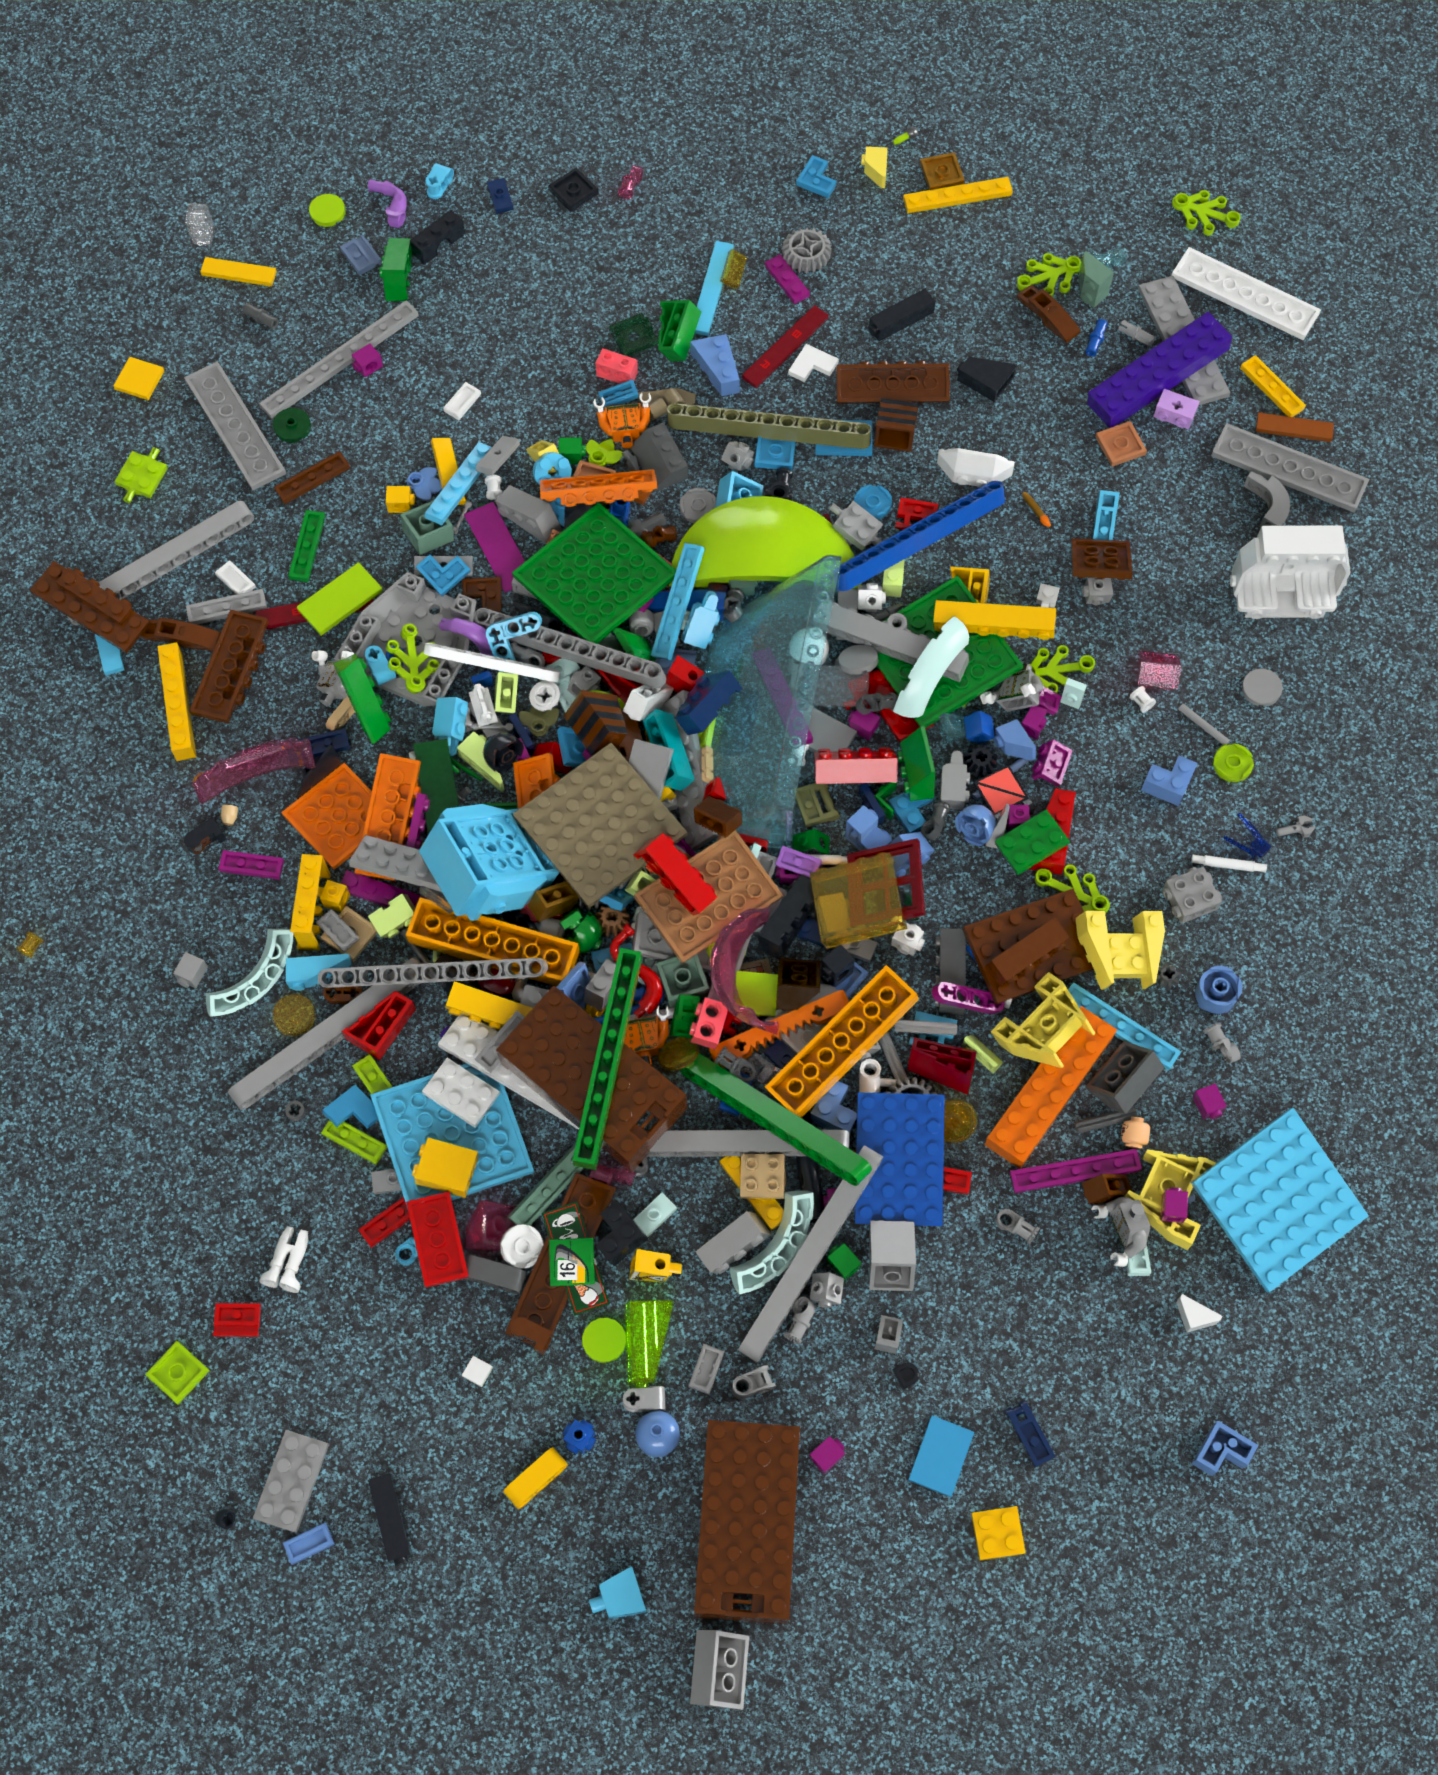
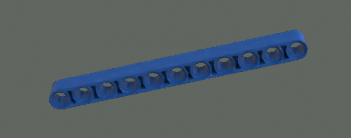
M1001 481L989 482L835 567L833 575L836 589L838 591H848L1003 505L1005 503L1003 483Z

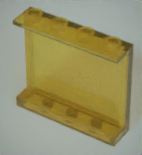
M879 853L875 857L859 858L852 863H839L835 867L828 869L820 868L816 872L810 873L821 942L826 949L907 929L906 920L902 914L893 864L895 860L890 853Z

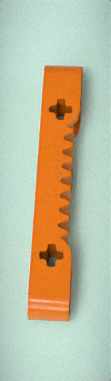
M844 990L836 991L804 1005L798 1010H793L718 1043L715 1050L709 1049L713 1062L719 1056L718 1054H721L720 1051L724 1046L727 1047V1051L735 1056L747 1059L752 1055L754 1049L759 1051L760 1044L764 1048L767 1047V1041L774 1044L775 1037L781 1041L782 1034L790 1037L791 1030L797 1034L798 1027L804 1031L805 1024L813 1027V1022L818 1025L829 1023L849 1003L848 997ZM818 1009H821L822 1011L821 1017H818L817 1015ZM740 1043L745 1045L743 1051L739 1050ZM720 1063L717 1064V1065H719L720 1067H722L723 1069L726 1068V1067H724L723 1065H721Z

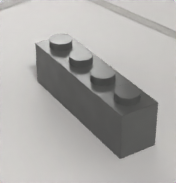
M941 928L939 935L935 936V948H939V955H935V967H939V974H935V985L948 982L965 986V934L962 929ZM957 991L958 999L963 1001L962 994ZM934 1001L935 1007H938V1014L964 1015V1008Z

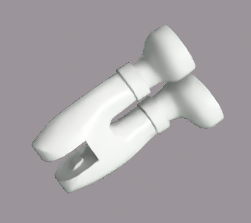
M287 1226L277 1243L273 1259L270 1263L271 1268L261 1275L259 1282L276 1288L279 1284L286 1291L298 1293L301 1286L296 1280L295 1274L298 1273L299 1265L307 1248L308 1231L300 1230L294 1246L290 1245L294 1228ZM290 1253L285 1272L280 1280V1271L283 1269L287 1254Z

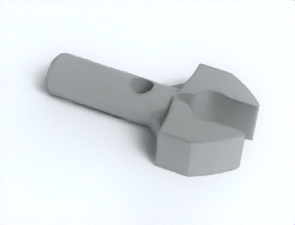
M1304 815L1299 816L1296 819L1297 823L1295 825L1276 829V835L1284 836L1298 832L1303 838L1309 837L1315 826L1305 828L1302 825L1311 823L1313 819Z

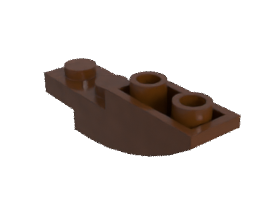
M1030 285L1017 294L1018 300L1042 319V324L1066 343L1081 333V330L1070 315L1044 289L1039 291L1033 285Z
M159 617V620L147 619L150 625L141 635V638L158 642H177L184 648L214 651L221 632L188 622Z

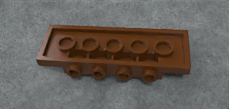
M863 361L859 362V364H840L836 366L837 404L880 403L881 398L911 401L914 403L950 401L949 363L926 364V361H916L915 364H907V361H898L896 364H889L887 361H880L877 364H870V362Z
M53 561L30 589L31 594L127 654L150 625L149 620L133 611L132 604L125 598L119 600L111 589L106 588L103 590L95 579L90 578L88 580L84 578L83 572L79 569L74 568L72 570L69 567L66 569Z
M230 609L189 710L191 715L229 724L233 711L237 710L238 706H242L245 702L244 691L246 688H250L252 684V677H250L252 671H257L258 656L259 654L262 655L265 651V643L262 638L269 623L267 618Z

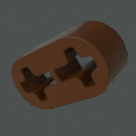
M360 986L324 987L323 996L329 1004L346 1005L355 999L349 995L353 993V990H356L358 993L355 995V998L362 994L363 990ZM332 990H335L336 993H338L334 994V998H331L328 994L332 993Z

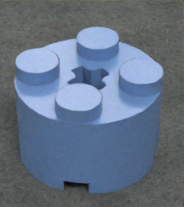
M1226 966L1211 967L1204 972L1196 985L1195 997L1198 1006L1214 1014L1229 1012L1242 993V982L1231 968Z

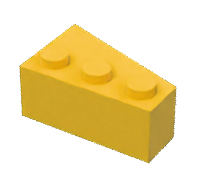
M950 566L951 579L958 575L978 603L987 604L990 583L989 569Z

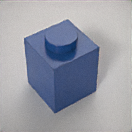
M974 711L971 715L964 717L967 740L980 745L995 737L992 716L983 711Z

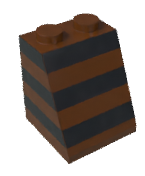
M881 398L874 447L911 452L919 403Z
M581 690L564 714L566 721L591 756L610 743L617 748L628 734L617 695Z

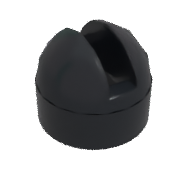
M221 1509L215 1515V1523L223 1529L231 1528L235 1522L234 1512L228 1509Z

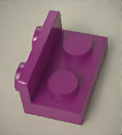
M1054 739L1043 743L1038 750V759L1032 767L1033 773L1031 778L1036 780L1041 777L1056 787L1060 786L1073 750Z

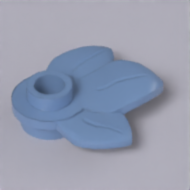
M423 468L420 472H412L407 478V485L410 486L411 490H414L416 497L421 500L430 501L432 494L442 491L440 480L435 478L437 474L436 468Z

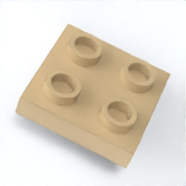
M741 1154V1199H785V1154Z

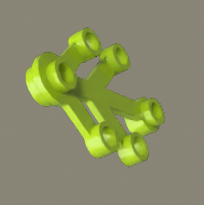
M1202 190L1191 196L1179 193L1172 200V206L1176 210L1182 211L1187 220L1186 227L1190 230L1195 229L1198 220L1192 216L1190 210L1196 212L1204 226L1203 233L1207 236L1212 235L1215 229L1214 224L1209 221L1207 216L1225 222L1229 228L1238 226L1241 215L1236 211L1224 214L1212 210L1211 208L1214 207L1223 209L1226 206L1227 199L1224 196H1219L1214 200L1208 201L1210 193L1207 190ZM1200 201L1202 204H1195L1194 202Z
M1051 253L1043 255L1042 263L1030 259L1027 261L1026 270L1029 272L1039 270L1044 273L1034 277L1028 275L1019 276L1017 288L1023 291L1030 285L1050 279L1044 290L1050 292L1051 294L1049 295L1053 297L1059 275L1066 273L1064 280L1060 282L1059 291L1068 293L1073 274L1080 271L1081 260L1076 256L1062 259L1053 256ZM1054 263L1056 265H1059L1060 267L1055 268L1050 265Z
M406 624L403 626L400 635L407 643L408 656L399 649V643L396 640H389L386 650L396 657L390 658L388 668L406 680L407 690L416 694L423 691L425 687L424 680L436 672L440 663L436 659H431L426 666L427 668L418 674V667L429 656L423 654V652L416 656L415 637L418 631L415 625ZM401 661L409 667L410 673L400 666Z
M1060 645L1046 667L1038 668L1042 662L1047 661L1049 658V651L1046 648L1039 649L1036 658L1029 665L1032 667L1031 671L1040 677L1044 687L1048 689L1052 687L1055 689L1053 692L1057 693L1058 685L1056 683H1049L1041 676H1049L1065 686L1068 678L1060 673L1079 670L1089 673L1094 669V658L1084 655L1080 658L1079 662L1058 665L1061 659L1067 657L1069 652L1067 646ZM1064 650L1066 653L1062 654L1059 651ZM1040 653H1045L1046 656L1043 657L1040 655Z
M1067 865L1063 871L1064 876L1069 878L1072 887L1053 879L1051 872L1047 869H1040L1036 872L1035 882L1038 886H1049L1060 892L1074 888L1079 901L1087 904L1082 906L1084 912L1105 911V914L1110 908L1109 900L1099 894L1093 874L1087 873L1082 879V884L1089 889L1091 895L1089 896L1082 890L1076 875L1077 869L1074 865ZM1071 869L1073 873L1069 874L1066 870ZM1044 877L1046 881L1042 882L1039 878ZM1090 878L1092 882L1088 883L1085 879ZM1096 904H1101L1102 908H1097Z

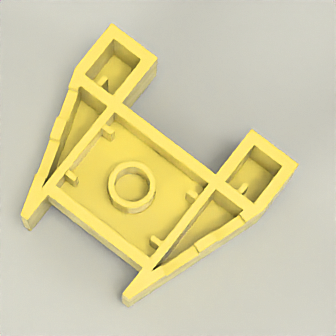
M1085 911L1075 918L1078 940L1086 950V958L1088 962H1091L1095 970V978L1101 990L1112 985L1114 978H1141L1142 989H1146L1156 983L1165 933L1162 911H1142L1132 918L1134 934L1108 933L1105 911Z
M1048 972L1034 986L1043 1002L1020 1026L1004 1017L991 1033L998 1044L1012 1055L1062 1068L1064 1065L1056 1052L1080 1027L1092 1035L1095 1034V1031L1063 981Z
M1147 1149L1142 1160L1153 1164L1144 1186L1139 1195L1128 1191L1125 1197L1131 1198L1133 1201L1140 1200L1150 1225L1167 1241L1188 1250L1192 1246L1201 1225L1188 1218L1184 1223L1161 1221L1162 1194L1166 1189L1177 1187L1181 1188L1182 1191L1188 1192L1189 1197L1193 1188L1191 1182L1215 1165L1216 1162L1203 1157L1194 1158L1182 1154L1173 1155Z

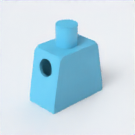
M629 1567L601 1583L599 1588L602 1595L589 1600L593 1614L606 1609L609 1619L647 1612L633 1567Z

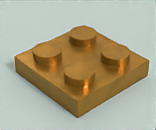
M955 152L920 159V166L929 190L964 184L965 179Z

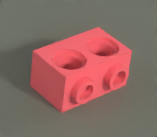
M602 348L595 362L596 375L598 377L619 384L632 379L635 380L638 374L637 359Z
M706 997L702 1003H698L695 1011L698 1019L696 1023H692L689 1032L690 1035H693L692 1043L716 1049L729 1004ZM706 1010H713L716 1016H708ZM707 1029L710 1032V1036H703L700 1030Z

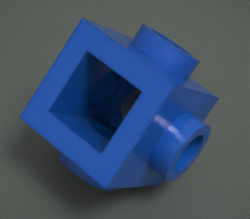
M575 1419L573 1424L569 1422L562 1433L564 1435L563 1440L567 1444L565 1447L574 1454L580 1452L584 1455L587 1450L590 1451L596 1442V1434L592 1430L594 1426L583 1419L581 1422ZM577 1431L583 1433L582 1438L576 1439L574 1437Z

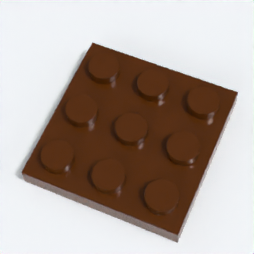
M1071 538L1072 576L1079 578L1132 579L1130 541Z

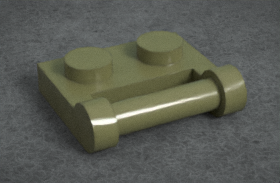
M813 783L793 789V796L805 828L827 821H835L840 818L839 812L835 810L828 792V784ZM815 792L821 793L828 811L827 813L822 812Z

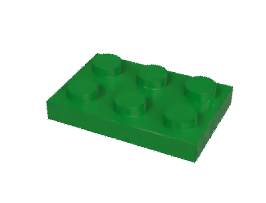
M1047 809L995 840V845L1017 875L1070 844V840Z

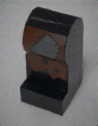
M213 817L187 833L184 837L186 847L193 854L201 853L205 846L216 840L219 843L227 840Z

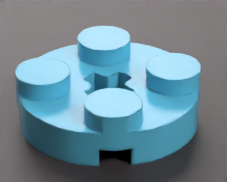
M557 452L544 453L534 463L533 477L539 486V480L554 479L557 474L562 478L571 477V466L568 459ZM552 467L556 470L554 476L548 474V470H551Z

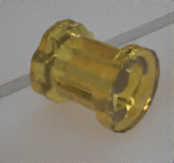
M28 931L26 933L27 937L20 946H17L16 950L32 959L34 951L44 941L39 936Z

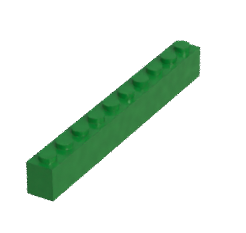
M619 949L572 1159L574 1166L596 1170L642 963V953L640 951Z

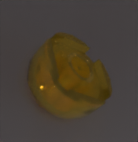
M961 1099L948 1100L944 1104V1140L950 1143H961L970 1138L976 1130L978 1124L977 1113L967 1101Z

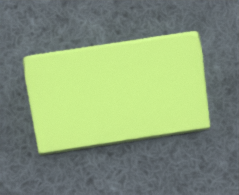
M974 1035L964 1038L963 1047L977 1051L976 1059L989 1071L994 1073L1003 1064V1061Z

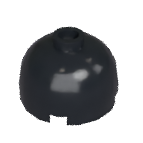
M499 732L487 738L483 748V757L486 764L494 772L503 773L513 767L517 755L521 757L524 746L511 733Z

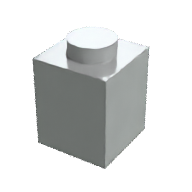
M185 952L173 974L177 978L178 984L186 988L189 986L197 988L208 966L203 959Z

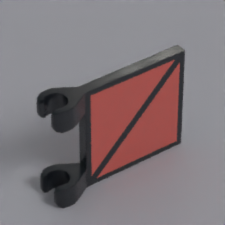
M1009 765L973 783L996 820L1006 804L1029 805L1030 815L1036 810L1034 803L1028 798Z

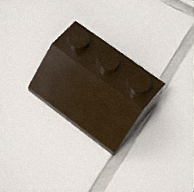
M779 958L776 1009L783 1011L798 1010L820 993L821 961Z

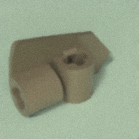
M680 388L638 392L639 397L643 393V401L649 399L650 393L651 401L648 403V406L650 407V418L652 420L666 415L667 407L670 404L694 405L696 394Z

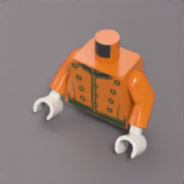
M643 393L640 394L643 406H641V403L609 406L603 410L605 405L603 397H601V406L596 405L595 399L593 401L594 407L598 409L596 413L600 428L608 436H612L614 442H621L622 447L625 449L633 446V440H637L640 437V433L645 431L650 422V407L648 406V403L651 401L650 393L647 401H643Z
M667 1005V1012L664 1014L660 1013L659 1006L657 1007L656 1013L660 1017L659 1019L657 1016L629 1020L624 1044L651 1066V1056L659 1054V1049L664 1046L669 1035L668 1018H666L669 1014V1007Z

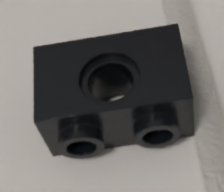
M841 944L821 961V979L825 984L831 985L834 988L852 975L855 958Z

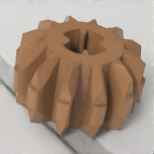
M601 906V912L596 913V917L601 922L603 932H605L607 938L611 933L616 937L618 932L623 930V926L626 923L629 924L630 915L626 914V908L619 911L611 909L609 906L608 908Z

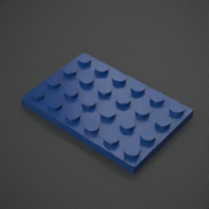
M858 1092L856 1154H859L865 1145L882 1155L883 1159L855 1204V1224H870V1221L883 1220L914 1222V1225L943 1226L945 1095Z

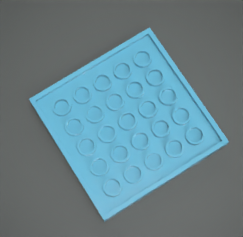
M467 1063L460 1065L500 1091V1095L476 1128L422 1094V1090L434 1074L370 1094L405 1202L444 1193L415 1184L414 1176H412L414 1165L419 1164L421 1156H419L422 1143L426 1144L427 1138L478 1151L479 1158L467 1195L534 1173L504 1085ZM450 1194L451 1200L461 1198L460 1196Z
M1294 1108L1288 1109L1191 1182L1266 1292H1271L1369 1216Z

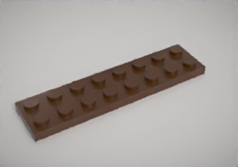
M575 1173L561 1206L577 1201L588 1237H594L595 1240L603 1222V1217L600 1213L609 1207L616 1188ZM549 1235L505 1331V1334L515 1338L510 1326L511 1322L517 1317L526 1318L552 1331L554 1334L569 1300L565 1286H550ZM520 1340L522 1342L535 1346V1344L527 1340Z

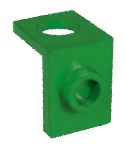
M890 782L887 786H881L875 795L885 816L890 820L893 818L894 810L884 800L896 790L897 782Z
M812 829L793 835L794 850L802 853L816 850L824 855H829L830 837L824 833ZM820 838L824 841V849L820 846Z

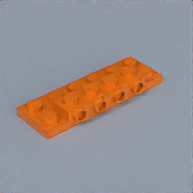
M654 469L539 480L541 499L554 501L560 498L561 505L573 507L579 503L593 505L601 501L613 503L615 500L622 499L623 501H633L635 498H639L638 490L651 492L653 489H657Z
M380 753L362 840L367 835L405 846L410 831V820L413 817L415 798L417 793H421V787L418 786L417 782L421 761ZM355 868L356 874L396 881L393 878Z
M546 753L513 763L518 809L561 779L554 772L552 754Z

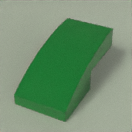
M679 994L673 1013L670 1036L692 1038L693 1035H690L689 1032L695 1017L698 1018V1015H695L698 1003H700V996Z

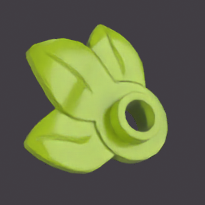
M591 439L586 445L589 463L602 467L606 464L617 463L623 456L622 451L614 450L612 439L603 441L600 444Z

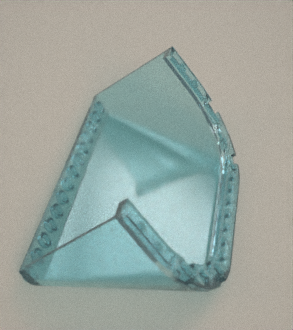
M824 556L742 606L741 609L744 613L738 620L730 623L726 619L720 625L708 651L704 675L707 676L730 670L742 687L739 693L734 692L729 697L731 702L727 706L723 704L716 711L719 715L716 717L711 748H713L714 779L716 777L721 779L726 796L724 803L731 807H737L742 812V825L736 831L741 834L768 840V847L781 849L782 846L791 848L795 797L833 602L838 604L842 558L840 556Z

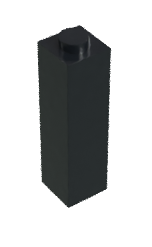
M925 288L870 317L868 330L872 336L881 341L934 313L936 301Z
M391 1473L369 1479L368 1482L387 1560L390 1564L394 1563L395 1566L408 1563V1558L413 1557L394 1477Z

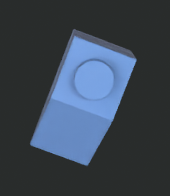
M1017 719L995 728L996 736L994 737V742L998 748L1002 749L1004 754L1031 761L1036 759V746Z

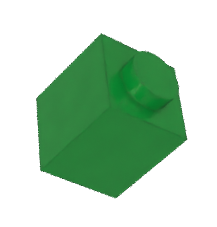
M559 438V454L568 459L569 464H579V461H583V457H586V445L582 444V438Z
M845 1243L840 1247L838 1245L834 1246L828 1252L827 1263L838 1276L844 1278V1282L861 1268L862 1263Z

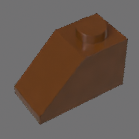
M1100 1174L1082 1183L1084 1195L1089 1204L1106 1203L1119 1197H1125L1128 1191H1132L1127 1174Z

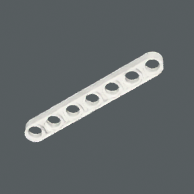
M425 643L423 654L552 682H559L561 673L559 670L432 643Z

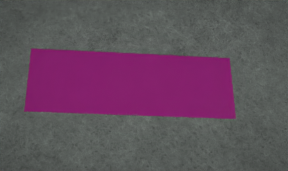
M494 502L465 513L464 516L494 574L502 579L504 593L513 590L512 580L514 577L512 572L525 561Z

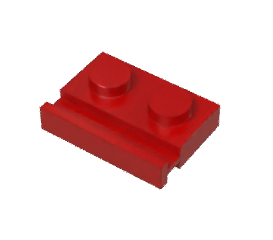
M216 1303L213 1336L259 1337L261 1304Z

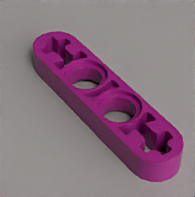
M948 982L939 983L932 989V996L939 1003L982 1013L996 1014L1002 1011L1005 1005L1004 1002L995 1005L990 992ZM957 991L962 994L963 1001L958 999ZM974 995L979 998L980 1005L975 1003Z

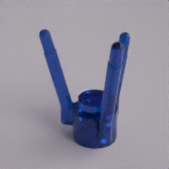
M1238 813L1237 816L1256 838L1250 844L1252 849L1227 836H1224L1223 839L1246 851L1253 858L1256 855L1260 858L1263 857L1272 846L1261 836L1250 821H1247L1241 813Z

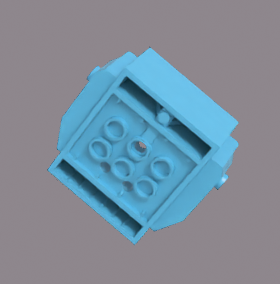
M485 804L447 808L441 813L421 846L419 853L456 916L467 915L470 921H475L482 914H500L504 911L522 909L531 901L536 891L550 887L559 874V871L513 817V813L519 809L505 810Z

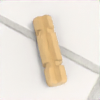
M705 746L701 749V779L705 783H709L714 779L713 748Z

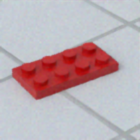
M450 1191L406 1201L425 1288L469 1278Z

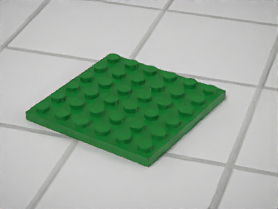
M598 502L514 570L512 575L581 639L597 644L674 580L676 569Z
M957 575L897 613L906 617L908 629L912 633L926 635L932 640L933 638L937 639L941 634L934 630L933 624L936 600L978 602ZM969 633V643L963 648L969 654V664L961 681L957 682L944 676L940 678L923 715L913 718L919 727L925 726L927 728L1023 669V664L1003 637L994 634L981 636L977 633ZM877 652L879 660L877 667L899 697L901 690H905L911 680L908 676L914 665Z

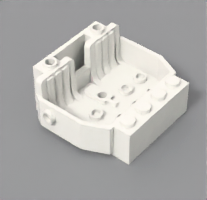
M1261 526L1257 538L1252 539L1240 549L1231 571L1230 586L1233 587L1238 611L1244 612L1245 618L1252 619L1302 617L1318 619L1324 617L1326 612L1335 611L1337 607L1336 596L1340 595L1350 575L1348 549L1344 541L1343 526Z

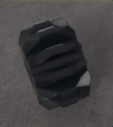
M978 744L974 748L969 747L968 753L964 754L963 758L965 760L964 764L968 768L967 772H974L975 778L979 774L985 777L987 773H993L998 764L996 761L997 754H993V747L986 749V744L983 747H980Z

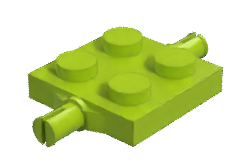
M152 447L148 456L134 451L129 455L115 479L117 486L128 491L123 498L126 503L130 504L134 495H142L151 499L168 469L167 464L156 460L160 452L159 449Z

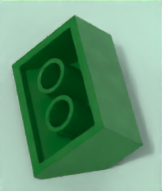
M925 726L901 741L900 751H897V761L902 764L900 766L901 778H905L903 782L905 794L908 793L910 801L934 799L935 768Z

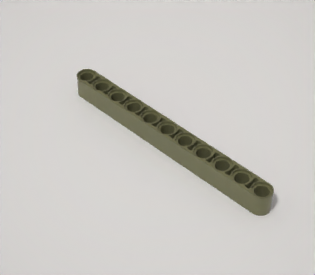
M678 403L670 404L667 407L668 426L672 429L754 438L759 436L763 439L857 449L868 448L871 444V426L866 423Z

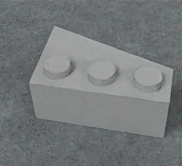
M509 485L495 500L498 512L502 516L507 517L545 544L552 529L562 531L551 504Z
M746 1211L695 1252L710 1273L722 1274L730 1267L729 1265L732 1262L743 1258L748 1251L773 1234L757 1213Z

